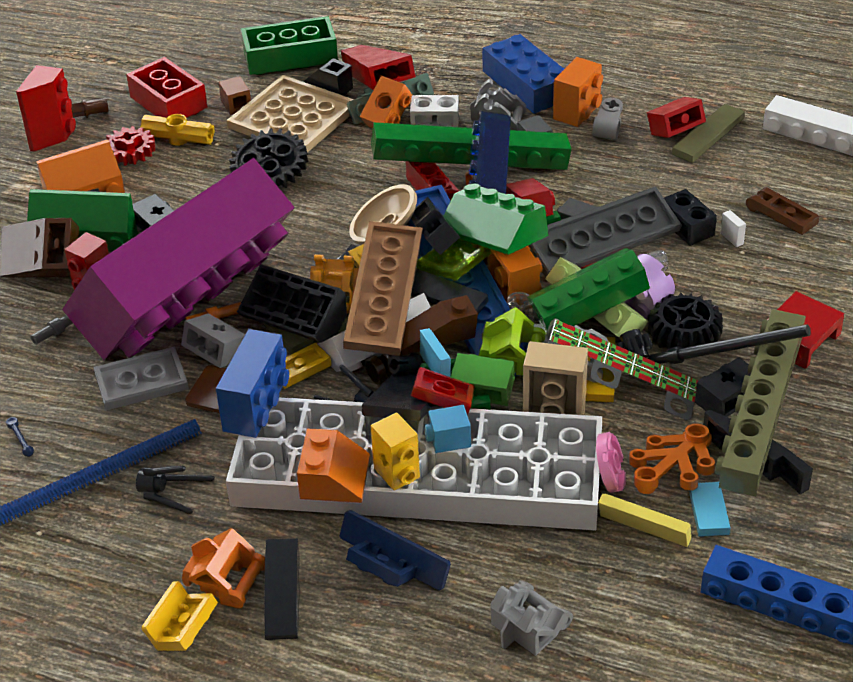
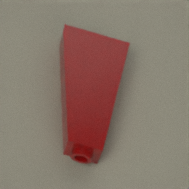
M358 45L340 50L342 61L352 65V77L372 90L376 87L381 76L397 82L416 77L411 54L366 45Z

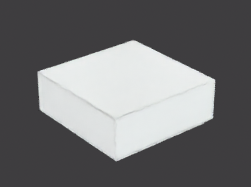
M731 210L724 212L721 234L735 247L743 245L746 223Z

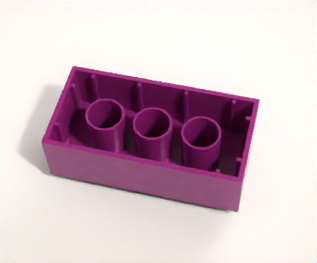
M253 158L90 266L62 310L103 360L120 349L128 358H131L154 340L155 337L152 334L166 325L170 330L182 322L185 317L195 310L193 305L203 297L208 302L213 300L233 283L231 278L241 270L247 275L260 266L270 256L268 252L288 236L289 233L282 226V223L295 207L255 158Z

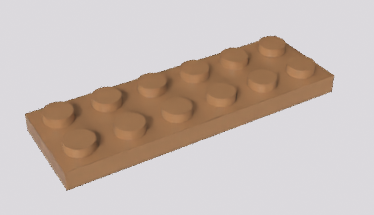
M369 221L343 340V349L400 356L423 228Z

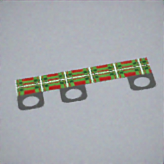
M555 319L548 343L588 348V357L594 359L590 374L594 381L615 389L619 385L623 371L667 390L664 409L668 413L684 420L691 419L698 380ZM599 368L609 369L614 374V380L612 382L601 380L597 375V370ZM673 399L683 401L687 406V412L677 413L671 408L670 401Z

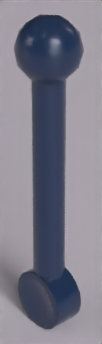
M8 418L6 420L7 427L13 429L23 447V455L26 457L32 456L34 449L27 444L20 432L17 418Z

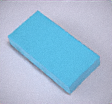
M430 328L420 330V354L431 371L451 377V358Z
M719 482L698 483V487L695 490H689L698 537L730 535L729 519L722 489L719 488Z

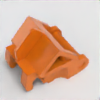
M230 528L215 536L213 540L204 538L191 546L193 555L183 569L182 581L187 587L192 582L200 585L201 591L212 593L213 596L218 597L221 605L242 608L246 602L245 596L260 571L265 570V556L255 553L254 548L233 528ZM243 567L247 568L236 588L232 590V586L225 580L230 570L241 571Z

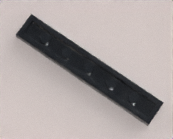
M351 244L346 249V251L341 255L339 260H344V255L349 256L348 251L356 248L357 246ZM416 268L411 296L416 297L424 293L428 302L436 305L444 300L467 295L478 314L489 301L488 294Z

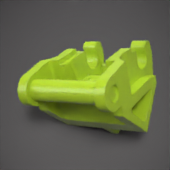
M514 307L495 318V321H486L483 328V341L479 356L514 361L516 375H523L526 352L520 348L521 343H529V341L542 343L545 340L546 332L542 328L534 327V322L517 307Z

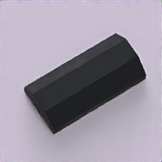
M260 264L237 313L243 317L322 343L338 334L347 316L346 295L340 288Z

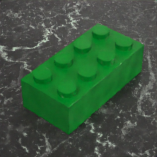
M329 16L241 28L243 52L249 75H262L274 71L283 72L294 68H308L309 66L325 65L333 58L338 60L337 40Z

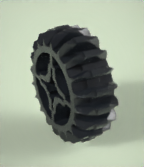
M681 292L678 296L669 294L668 299L663 297L661 303L657 302L655 308L651 309L648 315L649 334L652 336V341L658 342L659 348L666 347L668 349L677 346L687 348L718 342L723 332L722 313L719 312V307L712 305V300H704L702 295L695 297L692 293L690 295H683Z

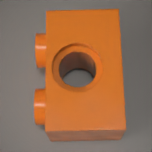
M381 76L359 117L370 128H373L374 122L399 124L400 118L405 108L409 106L413 94L405 84Z

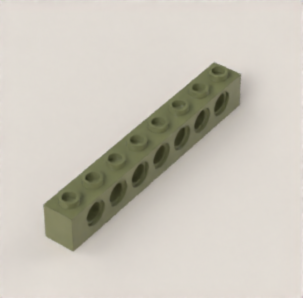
M771 309L769 319H763L760 333L805 325L806 316ZM802 338L755 346L754 354L757 356H751L748 366V373L751 375H745L741 392L745 394L738 395L735 412H738V416L732 415L730 420L729 432L732 435L725 436L722 453H725V456H719L717 460L715 474L720 475L719 488L756 497Z

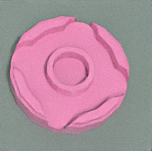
M610 432L598 434L596 452L602 481L609 493L623 491L626 484V472L621 470V462H623L624 458L618 439Z

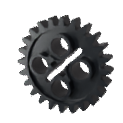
M272 128L269 129L267 134L260 130L259 136L252 133L250 140L243 138L244 145H236L237 151H232L233 158L229 159V168L232 173L255 158L277 186L282 185L284 188H287L286 182H296L294 176L302 177L301 170H306L305 163L309 162L308 152L303 139L299 140L297 134L292 136L290 130L284 134L282 129L273 133Z

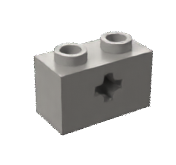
M208 313L185 320L181 345L222 368L229 365L246 334Z

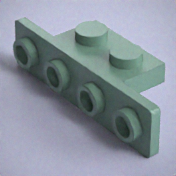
M423 73L415 78L400 82L405 84L413 95H434L428 73ZM369 87L363 89L364 93L358 95L357 99L347 102L353 124L364 122L359 116L373 92Z

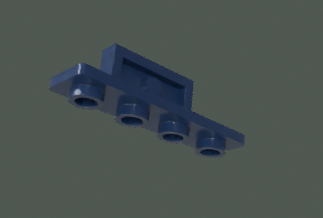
M352 510L345 512L339 537L353 545V547L348 549L346 560L357 565L360 570L380 577L384 583L398 587L416 578L437 590H442L445 587L451 566L449 560Z

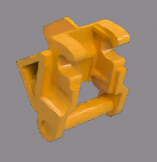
M315 254V266H311L310 279L344 291L345 295L349 296V303H346L347 314H349L359 268H354V257L344 255V260L325 259L324 255Z

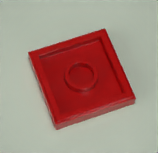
M421 367L418 370L411 397L444 408L464 405L468 416L475 386Z

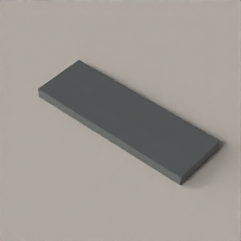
M655 186L547 225L549 236L530 244L529 248L535 258L538 257L540 259L542 273L546 278L560 257L581 268L600 261L624 248L632 249L678 232L682 224Z

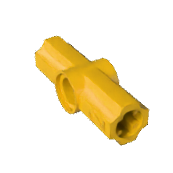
M173 114L167 118L144 115L140 128H144V132L149 130L154 137L168 139L169 143L175 146L184 145L187 142L211 145L215 133L214 125L187 121L186 117L182 114Z

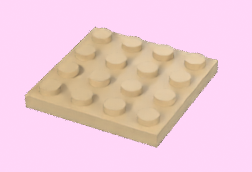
M282 75L227 119V127L251 136L252 133L259 136L260 130L267 134L270 128H272L273 133H276L279 129H282L283 134L290 130L292 136L297 134L299 140L303 139L307 152H309L350 116L347 102L354 99Z

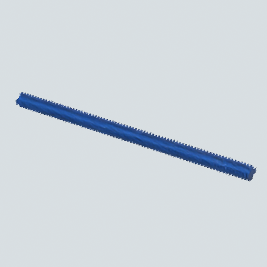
M196 419L101 460L94 465L81 469L63 479L50 483L45 487L35 490V492L32 491L28 495L21 496V498L15 499L10 503L8 502L7 505L0 506V526L1 521L3 524H5L4 520L8 523V518L12 521V516L14 519H16L15 515L19 518L18 513L23 516L22 512L26 515V510L30 513L29 508L32 511L33 507L37 510L36 505L40 508V503L44 506L43 502L48 505L47 500L49 503H51L50 499L54 502V497L56 500H58L57 496L61 499L60 494L65 497L64 493L68 495L67 491L72 494L71 489L75 492L74 488L78 491V486L82 489L81 485H83L85 488V483L87 486H89L88 482L92 485L91 480L96 483L95 478L99 481L98 477L103 480L102 475L104 478H106L105 474L109 477V472L111 475H113L112 471L116 474L115 469L119 472V468L123 470L122 466L126 469L125 465H127L129 468V463L131 466H133L132 462L136 465L135 460L140 463L139 458L141 461H143L142 457L146 460L145 456L147 455L149 458L150 454L153 457L152 453L156 455L155 451L160 454L159 449L163 452L162 448L166 451L165 447H167L169 450L168 445L173 448L172 444L176 446L175 442L178 445V441L182 444V439L186 442L185 438L189 440L188 436L191 439V435L195 438V433L199 436L198 432L202 433Z

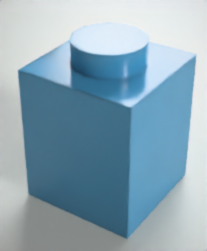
M464 405L428 411L429 423L424 424L426 441H432L435 453L471 447V425Z

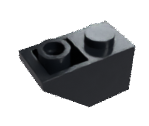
M333 58L303 82L344 96L353 89L352 65Z

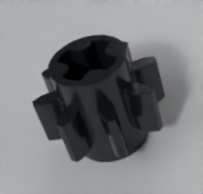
M633 329L620 335L621 342L617 343V346L642 357H649L647 350L652 349L651 346L653 345L648 333L641 335L640 329Z

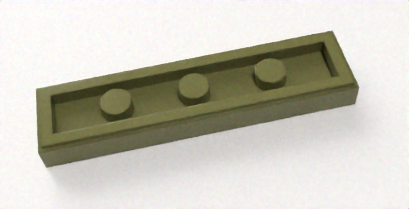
M728 104L722 105L706 119L705 123L697 126L672 148V155L693 163L740 123L745 117V111Z

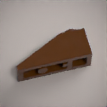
M465 295L441 301L406 322L400 356L420 351V330L430 328L442 346L475 338L478 313L468 296Z

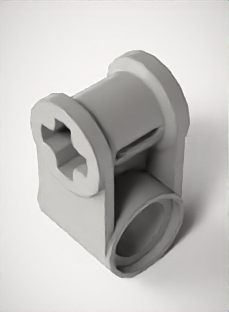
M606 98L602 101L598 115H596L594 120L593 137L617 140L621 126L620 115L623 109L621 100Z

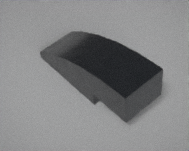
M429 197L416 206L411 217L416 227L423 228L422 234L425 239L441 255L460 236Z
M298 538L266 539L264 584L265 640L298 639L300 600V552Z

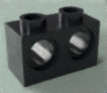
M687 189L664 197L682 224L680 231L675 233L689 246L715 236L717 215Z

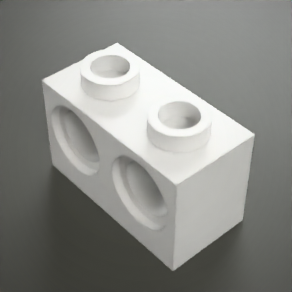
M412 95L410 106L411 125L458 127L459 95Z

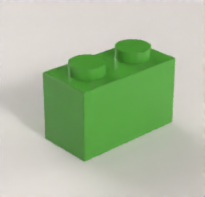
M457 353L451 378L474 385L473 396L488 394L491 404L508 406L515 380L514 361L482 357L475 354Z

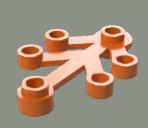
M691 424L685 428L683 434L667 436L650 435L646 439V450L634 449L630 451L629 464L632 467L638 468L634 472V485L637 490L643 494L653 493L659 485V479L676 464H678L681 473L680 487L684 490H695L698 487L699 476L693 471L688 456L692 450H695L698 457L696 470L699 474L707 476L715 472V460L710 457L707 446L712 442V435L708 427L702 424ZM679 445L675 448H664V446ZM661 460L654 467L646 466L647 461Z

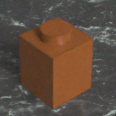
M241 76L218 82L221 102L230 115L235 114L251 101L250 89Z

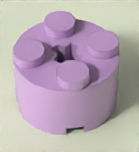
M640 254L638 259L645 268L650 289L624 301V303L647 319L650 310L655 308L657 302L661 303L663 297L668 299L669 294H674L675 284L671 275L669 274L666 277L661 270L664 267L661 262L650 255Z

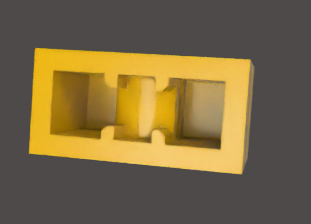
M398 413L372 424L373 464L376 472L393 491L420 478L418 434Z

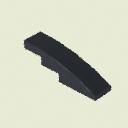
M708 410L704 413L703 425L708 427L712 435V442L722 450L725 436L732 435L729 432L731 418ZM772 439L762 474L770 481L780 476L799 494L810 489L813 468L793 452Z

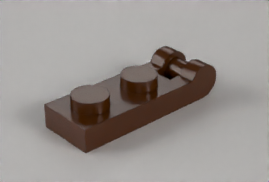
M767 187L758 191L757 195H752L746 199V206L750 211L755 212L758 210L801 235L812 229L819 222V215Z

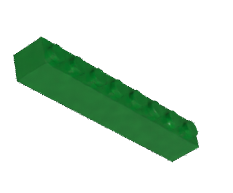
M374 122L371 138L374 160L567 170L572 150L567 133Z

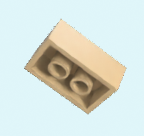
M529 341L523 364V412L585 415L588 348Z

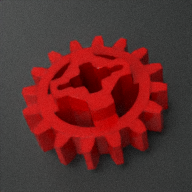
M134 126L130 129L122 127L121 131L113 130V135H106L117 164L123 162L124 166H127L129 162V164L136 165L138 160L145 162V157H152V152L156 151L154 135H151L149 130L144 132L143 127L135 130Z

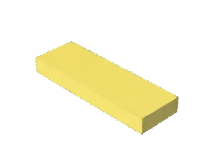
M602 493L598 502L601 517L688 547L691 540L690 523Z

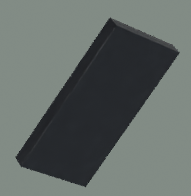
M398 373L392 374L362 404V415L386 418L398 413L404 420L421 421L434 404L411 397L417 374Z

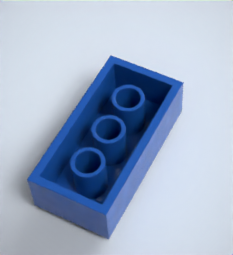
M521 34L513 35L511 38L494 42L492 45L482 48L483 72L503 89L506 88L511 94L517 95L533 114L553 106L554 79L564 70L562 66Z

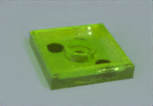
M459 238L441 255L433 248L417 261V269L456 281L492 252L489 248Z

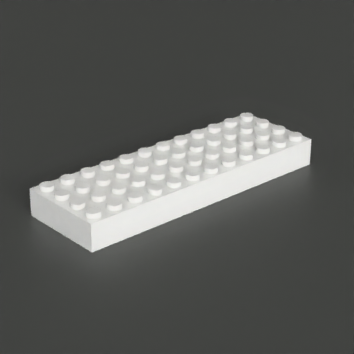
M279 397L277 405L275 407L272 406L269 412L267 425L261 428L256 438L243 435L238 436L226 479L229 504L232 507L345 514L346 511L352 510L360 515L596 530L600 472L597 461L596 441L598 434L602 433V416L470 409L468 419L471 425V447L435 453L432 441H426L424 424L429 423L427 412L421 421L405 420L418 434L420 478L393 491L376 472L373 464L371 425L384 418L362 415V404L364 402ZM433 406L430 410L441 409L444 407ZM307 428L338 430L370 453L362 503L300 499L297 470Z

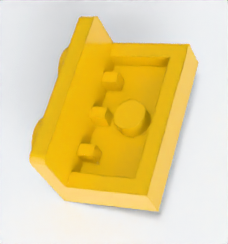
M174 581L142 625V630L157 651H186L193 643L203 624L209 619L211 612L218 602L212 593L188 594L179 581Z

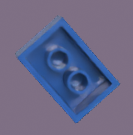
M248 329L216 387L223 432L256 438L261 428L267 425L269 412L272 406L275 407L277 405L279 393L282 387H285L289 381V370L286 369L285 364L287 349L283 347L282 335Z

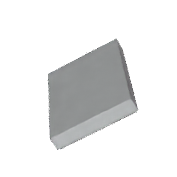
M175 347L93 367L106 411L189 389Z

